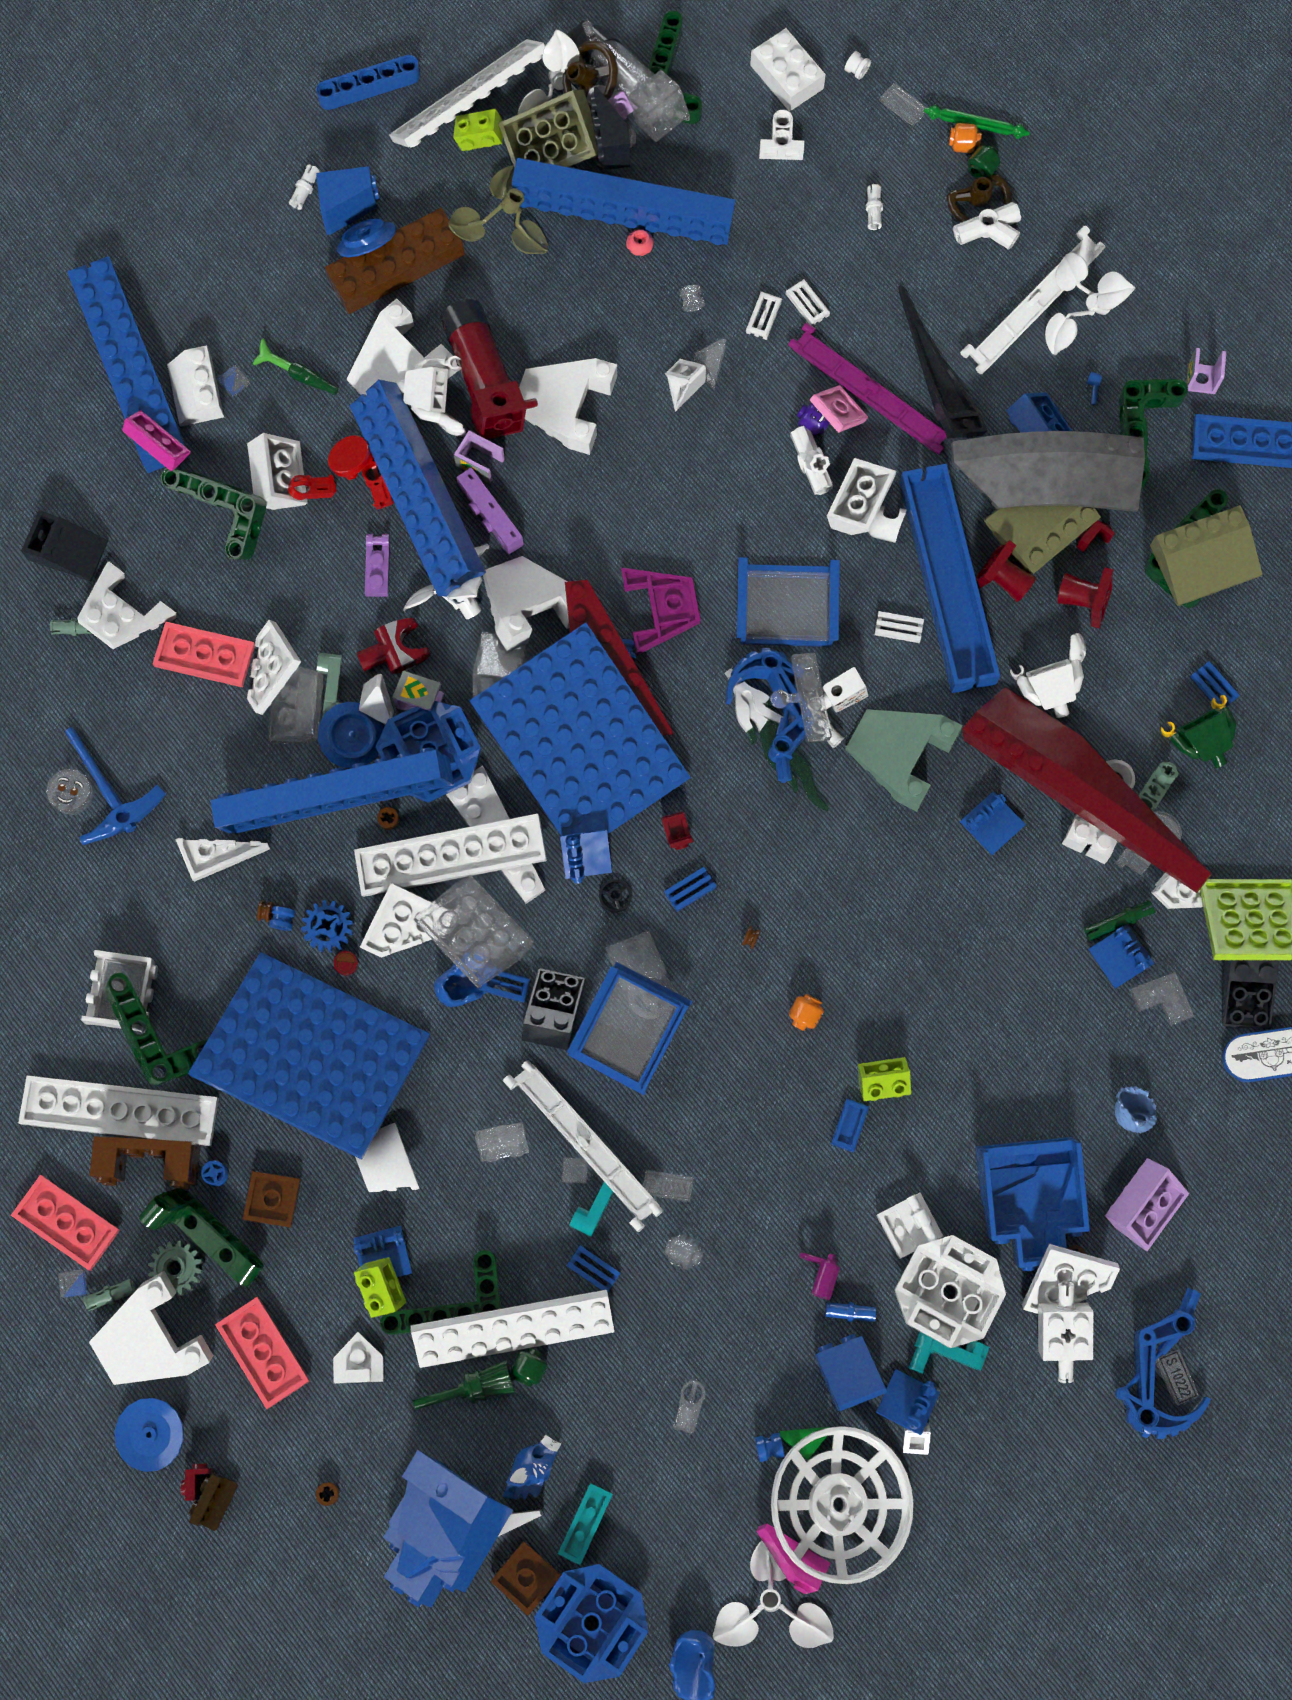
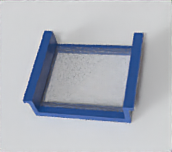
M739 557L737 638H741V644L832 647L833 641L839 640L840 560H830L829 567L748 564V558Z
M616 962L614 966L610 967L567 1052L572 1058L645 1095L662 1057L693 1001Z

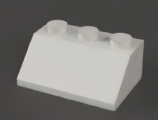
M207 345L184 350L167 364L180 427L223 418L224 414L213 361Z
M262 433L247 443L253 494L262 497L266 501V508L275 510L308 504L307 499L297 500L288 492V485L292 478L296 475H304L300 441ZM305 485L294 487L301 493L306 492Z
M854 458L827 514L831 529L850 535L869 532L893 482L896 471Z

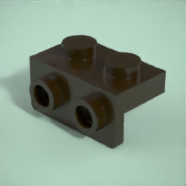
M211 1474L210 1478L206 1477L200 1488V1491L203 1493L199 1501L195 1500L189 1510V1515H191L189 1522L196 1526L203 1525L213 1531H217L238 1488V1483L219 1474Z

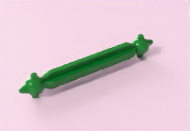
M937 105L924 108L923 110L932 120L939 117L943 121L955 124H974L977 126V129L1004 135L1013 134L1016 139L1029 136L1030 134L1022 124L1014 127L1011 123L951 109L940 110Z

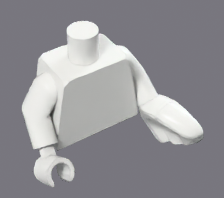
M451 356L448 360L444 358H425L415 365L414 370H407L405 380H401L398 383L401 393L404 394V403L411 405V410L420 419L438 423L440 427L451 435L465 436L466 431L463 425L445 413L448 369H445V367L459 371L461 367H453L452 362L461 359L457 356Z
M1079 633L1071 636L1069 660L1065 659L1026 672V676L1022 665H1019L1021 673L1015 675L1011 669L1010 673L1017 680V684L1024 697L1036 706L1042 705L1044 710L1053 708L1056 718L1069 715L1067 703L1076 700V694L1080 691L1084 678L1081 662L1086 654L1085 641Z

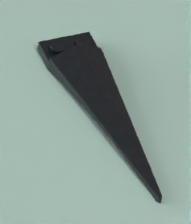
M901 286L898 291L937 421L942 423L947 439L983 436L987 432V428L980 410L969 398L946 365L925 330L904 287Z

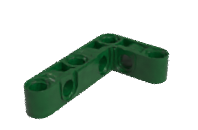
M1130 380L1125 383L1119 395L1121 435L1131 436L1130 433H1135L1138 437L1144 438L1145 463L1141 489L1145 486L1150 475V461L1147 457V419L1144 417V408L1180 406L1188 393V385L1183 380ZM1172 391H1176V392H1178L1180 395H1179V396L1174 395V394L1172 393ZM1127 392H1132L1135 396H1130Z
M166 468L163 470L161 482L165 487L178 491V493L192 495L194 499L232 510L235 516L225 545L226 555L230 559L249 560L254 554L266 512V501L262 497L246 492L241 488L184 469L170 471ZM213 488L215 490L214 496L212 495ZM251 502H253L252 510L250 508ZM239 546H241V552H240V554H239V552H238Z
M1221 489L1212 490L1175 528L1222 512L1228 503V495ZM1211 500H1216L1220 505H1214ZM1152 553L1145 564V573L1172 596L1161 569L1154 567L1152 562H1157ZM1202 598L1183 604V606L1193 608L1198 605Z
M123 973L113 974L105 984V993L147 1081L152 1085L158 1086L188 1074L198 1057L197 1049L203 1048L207 1041H199L166 1055L129 978ZM119 981L123 985V990L116 991L111 983ZM139 1024L142 1026L143 1034L134 1033L132 1025ZM153 1068L162 1069L164 1077H155Z
M175 1188L155 1196L139 1216L140 1221L146 1227L153 1230L165 1227L168 1223L176 1224L242 1286H249L264 1267L263 1262L190 1193L182 1188ZM193 1216L197 1219V1225L193 1222ZM228 1249L231 1250L233 1258L228 1255Z

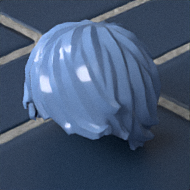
M1131 1086L1130 1088H1121L1116 1095L1115 1116L1118 1124L1125 1130L1132 1133H1142L1149 1131L1156 1124V1105L1153 1103V1098L1148 1097L1149 1091H1144L1137 1086Z

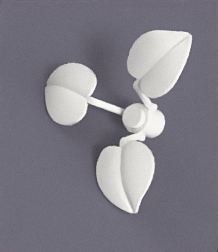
M556 29L543 50V62L550 70L548 77L551 84H549L548 96H546L542 89H535L529 92L521 102L518 114L550 101L554 88L557 90L563 89L562 80L565 69L571 63L579 61L577 46L562 31ZM571 84L572 90H577V89ZM596 85L590 88L587 102L591 103L590 97H594V87H598L603 94L606 86Z
M1075 253L1066 254L1056 273L1057 285L1065 291H1071L1077 285L1079 289L1089 295L1086 300L1089 310L1069 313L1067 316L1057 313L1049 320L1045 331V338L1051 353L1057 355L1075 339L1077 324L1075 320L1071 319L1072 317L1093 316L1095 312L1105 315L1122 303L1134 291L1135 286L1128 282L1121 274L1109 272L1100 279L1098 293L1091 292L1080 283L1088 275L1086 261Z
M485 544L475 548L479 557L486 549H489V545ZM482 578L470 579L450 592L447 597L442 596L455 609H460L465 619H470L481 611L475 597H477V591ZM433 585L426 586L414 593L407 601L403 611L406 613L408 608L427 601L433 594H437Z
M761 1541L755 1548L750 1562V1569L754 1578L758 1581L768 1580V1589L760 1597L761 1605L751 1614L747 1606L742 1603L732 1602L725 1605L717 1616L713 1639L727 1646L749 1644L755 1639L759 1631L758 1625L753 1618L763 1609L768 1612L781 1609L794 1618L789 1626V1632L792 1640L797 1645L804 1648H814L832 1642L834 1639L832 1624L826 1613L819 1606L812 1603H803L799 1606L796 1615L781 1604L779 1593L773 1589V1580L782 1581L786 1577L764 1542Z

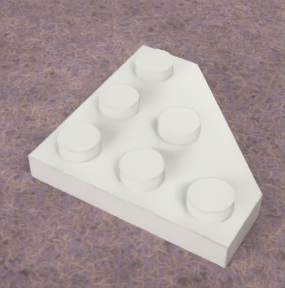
M268 620L256 637L255 646L258 647L257 659H253L250 676L254 678L253 688L248 690L247 696L254 711L261 715L272 704V701L301 663L277 623L272 620Z
M391 883L360 948L379 957H384L442 937L446 934L455 913Z
M1049 1244L1022 1303L1023 1310L1038 1314V1303H1059V1282H1064V1285H1066V1282L1074 1283V1303L1088 1299V1295L1097 1291L1105 1292L1111 1289L1120 1270L1119 1264Z

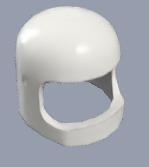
M881 506L868 533L874 538L896 543L897 535L907 509L900 508L898 517L890 519L883 515L885 506Z

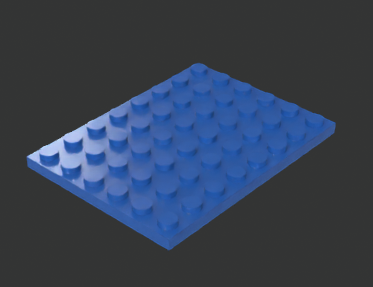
M584 623L469 700L560 836L607 829V834H609L691 778L587 623Z
M260 952L191 1067L189 1075L362 1160L426 1045L430 1033Z

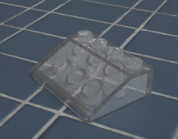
M471 874L455 883L413 919L477 988L522 959L534 943Z

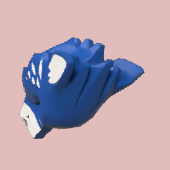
M545 1435L539 1444L522 1449L513 1461L503 1497L515 1500L523 1497V1500H526L528 1494L536 1498L541 1493L544 1481L549 1479L550 1471L561 1443Z

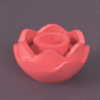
M644 229L632 231L626 241L627 248L632 254L637 256H644L650 253L654 244L652 235Z

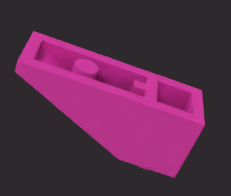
M769 1524L759 1526L756 1532L787 1580L795 1584L794 1588L804 1594L818 1591L823 1580L804 1572L791 1560L784 1551L774 1527ZM783 1534L794 1552L799 1543ZM809 1549L801 1559L808 1566L823 1573H827L831 1564Z

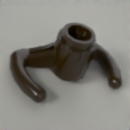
M993 174L990 178L980 177L974 180L968 188L949 192L947 204L953 216L962 223L967 221L968 217L959 210L956 205L957 201H970L973 206L985 207L989 204L992 190L995 186H999L1003 192L1004 205L1012 202L1010 187L999 174Z

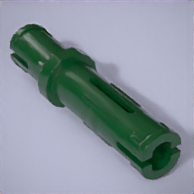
M1146 900L1136 906L1124 908L1120 913L1085 926L1083 928L1085 934L1097 930L1086 936L1087 939L1092 941L1122 926L1135 924L1137 920L1155 914L1154 907L1142 911V909L1152 905L1151 901Z

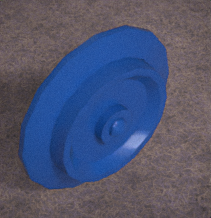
M369 219L349 228L342 235V241L337 246V253L343 257H355L369 253L390 241L396 234V226L392 222H383L381 219Z
M345 702L335 705L324 714L318 727L317 739L321 751L330 762L343 768H352V765L357 763H366L368 765L378 756L376 745L384 729L382 722L359 711L360 703Z
M156 1398L139 1399L127 1406L119 1416L115 1428V1445L121 1458L132 1468L143 1472L158 1471L171 1464L180 1453L184 1440L183 1423L178 1412L167 1402Z

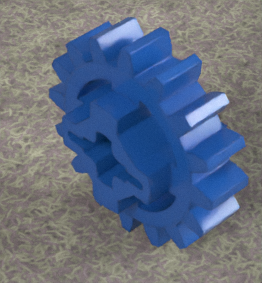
M325 900L322 902L321 907L316 903L313 904L315 910L312 912L307 909L306 911L309 918H302L303 923L307 924V926L301 927V930L304 933H308L304 936V939L306 941L312 940L310 946L314 948L318 945L320 952H323L325 947H327L330 953L333 951L334 946L339 950L342 949L340 943L343 941L348 944L349 942L346 935H353L352 930L348 929V927L354 925L353 921L347 920L351 917L350 913H343L345 907L341 905L337 908L335 901H332L330 906H328ZM325 912H333V913H336V914L333 915V916H330V915L325 914ZM317 917V923L315 926L312 927L313 922ZM327 922L330 924L331 929L328 931L325 929L324 924ZM343 926L342 931H341L340 935L338 936V935H337L338 930H339L340 927ZM325 937L329 938L331 941H322L319 939Z

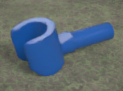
M1094 372L1090 373L1087 381L1088 385L1093 386L1091 405H1097L1098 387L1102 379L1100 374Z

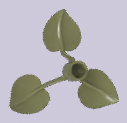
M513 165L500 170L491 179L489 187L492 195L503 200L487 217L480 220L479 214L474 209L461 207L452 214L448 222L449 228L456 236L463 240L474 242L480 240L485 235V229L482 224H485L497 212L503 209L507 214L516 213L515 226L517 229L512 232L511 237L513 244L518 250L527 254H544L548 252L547 240L537 224L530 220H524L520 225L519 220L522 210L519 207L524 201V195L516 188H512L515 170Z

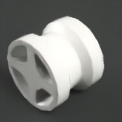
M855 51L848 59L845 71L854 73L855 77L860 80L868 71L871 60L862 58L861 54Z

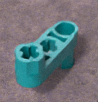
M605 1182L590 1211L578 1206L570 1222V1227L590 1237L593 1235L614 1193Z
M919 1332L914 1345L916 1350L908 1368L923 1374L929 1355L934 1352L981 1371L990 1347L973 1341L967 1343L965 1350L957 1346L949 1348Z

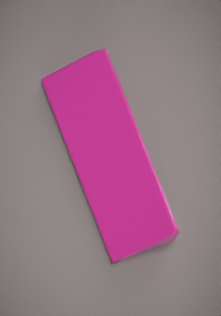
M141 410L125 419L123 432L170 471L176 469L190 454L189 449Z

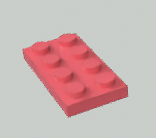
M165 622L153 666L243 688L255 643Z
M42 1175L37 1178L11 1214L16 1220L89 1271L94 1268L120 1231V1229Z
M259 1297L254 1298L215 1324L266 1409L271 1408L310 1382Z

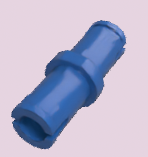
M827 1302L825 1317L847 1319V1322H853V1320L875 1322L876 1307L854 1305V1302H849L848 1304Z

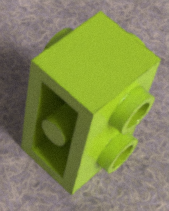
M496 109L456 116L453 138L462 151L502 144L503 135L498 123L503 122Z
M905 1057L858 1064L859 1088L863 1101H876L878 1099L911 1095L910 1070Z
M390 1257L365 1263L354 1272L356 1284L360 1288L365 1308L368 1310L371 1318L396 1312L406 1303Z

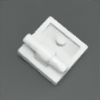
M921 1193L913 1195L876 1215L899 1259L914 1252L918 1245L943 1237Z

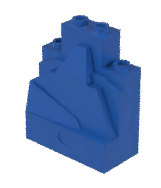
M1072 1137L975 1146L981 1202L985 1212L988 1238L991 1241H995V1244H1007L1012 1239L1014 1262L1023 1271L1037 1270V1266L1040 1265L1049 1244L1067 1249L1065 1234L1068 1233L1070 1237L1082 1236L1083 1232L1090 1231L1081 1142Z
M417 1450L402 1476L407 1480L405 1495L389 1521L390 1526L383 1536L384 1539L391 1543L389 1548L397 1553L384 1578L391 1582V1589L401 1595L403 1593L409 1595L407 1600L413 1605L420 1608L421 1604L431 1608L443 1587L451 1592H454L455 1589L466 1592L513 1509L496 1501L447 1468V1465Z

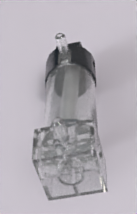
M582 21L566 34L573 40L576 46L586 41H600L609 46L616 57L618 66L617 85L613 94L625 93L630 106L634 110L633 115L637 125L655 142L689 116L680 86L662 70L654 74L604 26L591 25L590 21ZM588 50L583 53L587 64L593 65L596 68L609 66L602 52ZM609 76L598 78V80L604 86H607Z

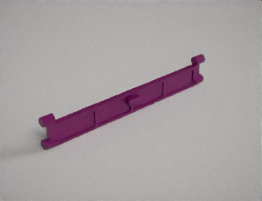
M806 322L802 327V330L805 332L798 341L794 338L791 339L788 346L931 451L938 455L943 452L944 447L941 444L947 438L944 430L812 336L816 328Z

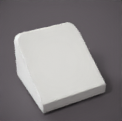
M929 1423L926 1424L921 1436L904 1428L903 1453H929L931 1434Z

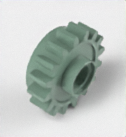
M169 1241L167 1249L159 1246L158 1248L161 1253L159 1255L154 1253L151 1255L156 1260L154 1263H148V1266L154 1268V1271L150 1272L148 1276L154 1277L165 1271L175 1290H177L179 1295H184V1289L187 1288L192 1291V1284L200 1282L197 1277L198 1274L204 1272L199 1269V1265L203 1263V1260L196 1258L199 1255V1251L191 1252L192 1245L187 1244L183 1248L182 1241H178L176 1246H174L173 1242ZM175 1262H180L181 1271L173 1275L171 1272L172 1265Z

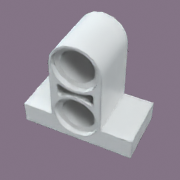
M779 110L774 114L772 140H760L759 159L803 160L804 141L792 140L793 117L789 111Z

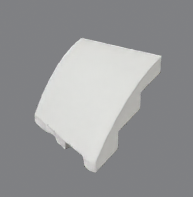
M393 1123L380 1128L363 1159L355 1157L368 1191H397L398 1187H411L412 1190L419 1189L416 1176L396 1124Z

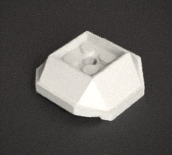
M954 1235L918 1245L895 1288L905 1323L949 1348L983 1339L1006 1295L997 1259ZM946 1285H950L955 1289L956 1294L953 1299H948L944 1296L943 1290Z

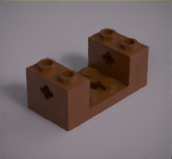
M94 1136L89 1176L97 1179L96 1182L102 1183V1185L117 1186V1182H125L127 1155L133 1158H144V1154H148L149 1156H154L153 1158L165 1159L163 1180L169 1182L172 1187L189 1190L190 1186H197L201 1147L192 1141Z

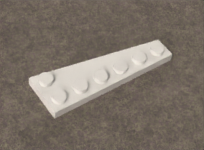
M483 766L474 771L471 783L446 794L469 827L509 819ZM533 864L501 870L525 904L545 891Z

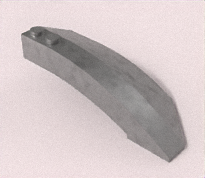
M1044 431L1000 434L953 441L951 443L952 464L958 470L961 469L970 478L968 481L981 494L984 492L993 501L991 504L997 510L999 508L1024 506H1078L1137 512L1139 509L1145 463L1144 438L1095 432Z

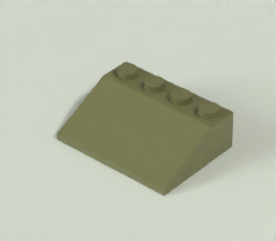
M572 90L498 123L514 168L517 158L569 168L598 155L591 110L584 90Z
M1241 505L1156 535L1150 544L1177 606L1263 575L1251 528Z
M1024 506L999 508L989 515L984 522L1001 545L1008 540L1017 545L1010 554V558L1016 566L1030 574H1034L1101 517L1094 507Z

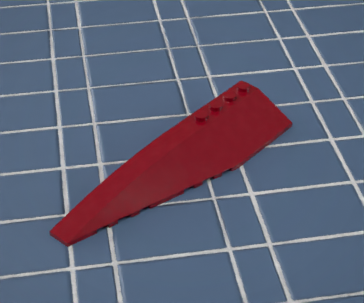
M1008 688L1002 689L976 711L963 727V739L965 742L1194 892L1198 893L1211 876V872L1081 735Z

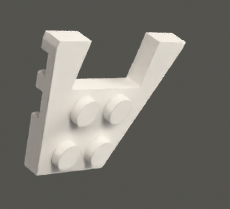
M107 562L78 616V623L114 649L139 637L140 633L149 629L154 630L159 627V624L165 621H173L176 618V612L161 601L143 616L114 594L111 590L125 578V575L112 563Z

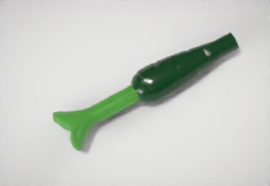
M264 338L261 340L260 354L254 359L253 365L269 361L288 371L289 376L298 382L326 391L334 396L338 393V387L329 383L304 364L299 362L290 363L273 354L267 346L266 340Z

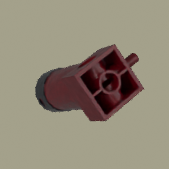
M473 299L461 300L451 304L442 312L440 320L454 355L461 359L457 360V363L461 367L460 371L472 400L471 418L477 434L489 440L523 432L526 409L537 407V399L524 400L517 381H509L482 304Z

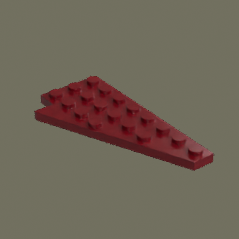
M589 581L565 582L570 633L584 623H587L662 736L673 735L671 727Z

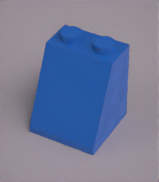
M369 166L316 173L321 215L327 235L333 234L376 209L375 200L379 199L376 177L371 175Z
M855 1333L842 1338L843 1344L833 1347L832 1343L819 1347L820 1353L815 1354L836 1411L845 1410L887 1393L863 1337L856 1338Z

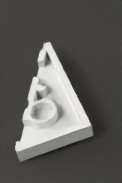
M176 839L194 882L270 849L268 843H261L259 841L236 842L235 840Z

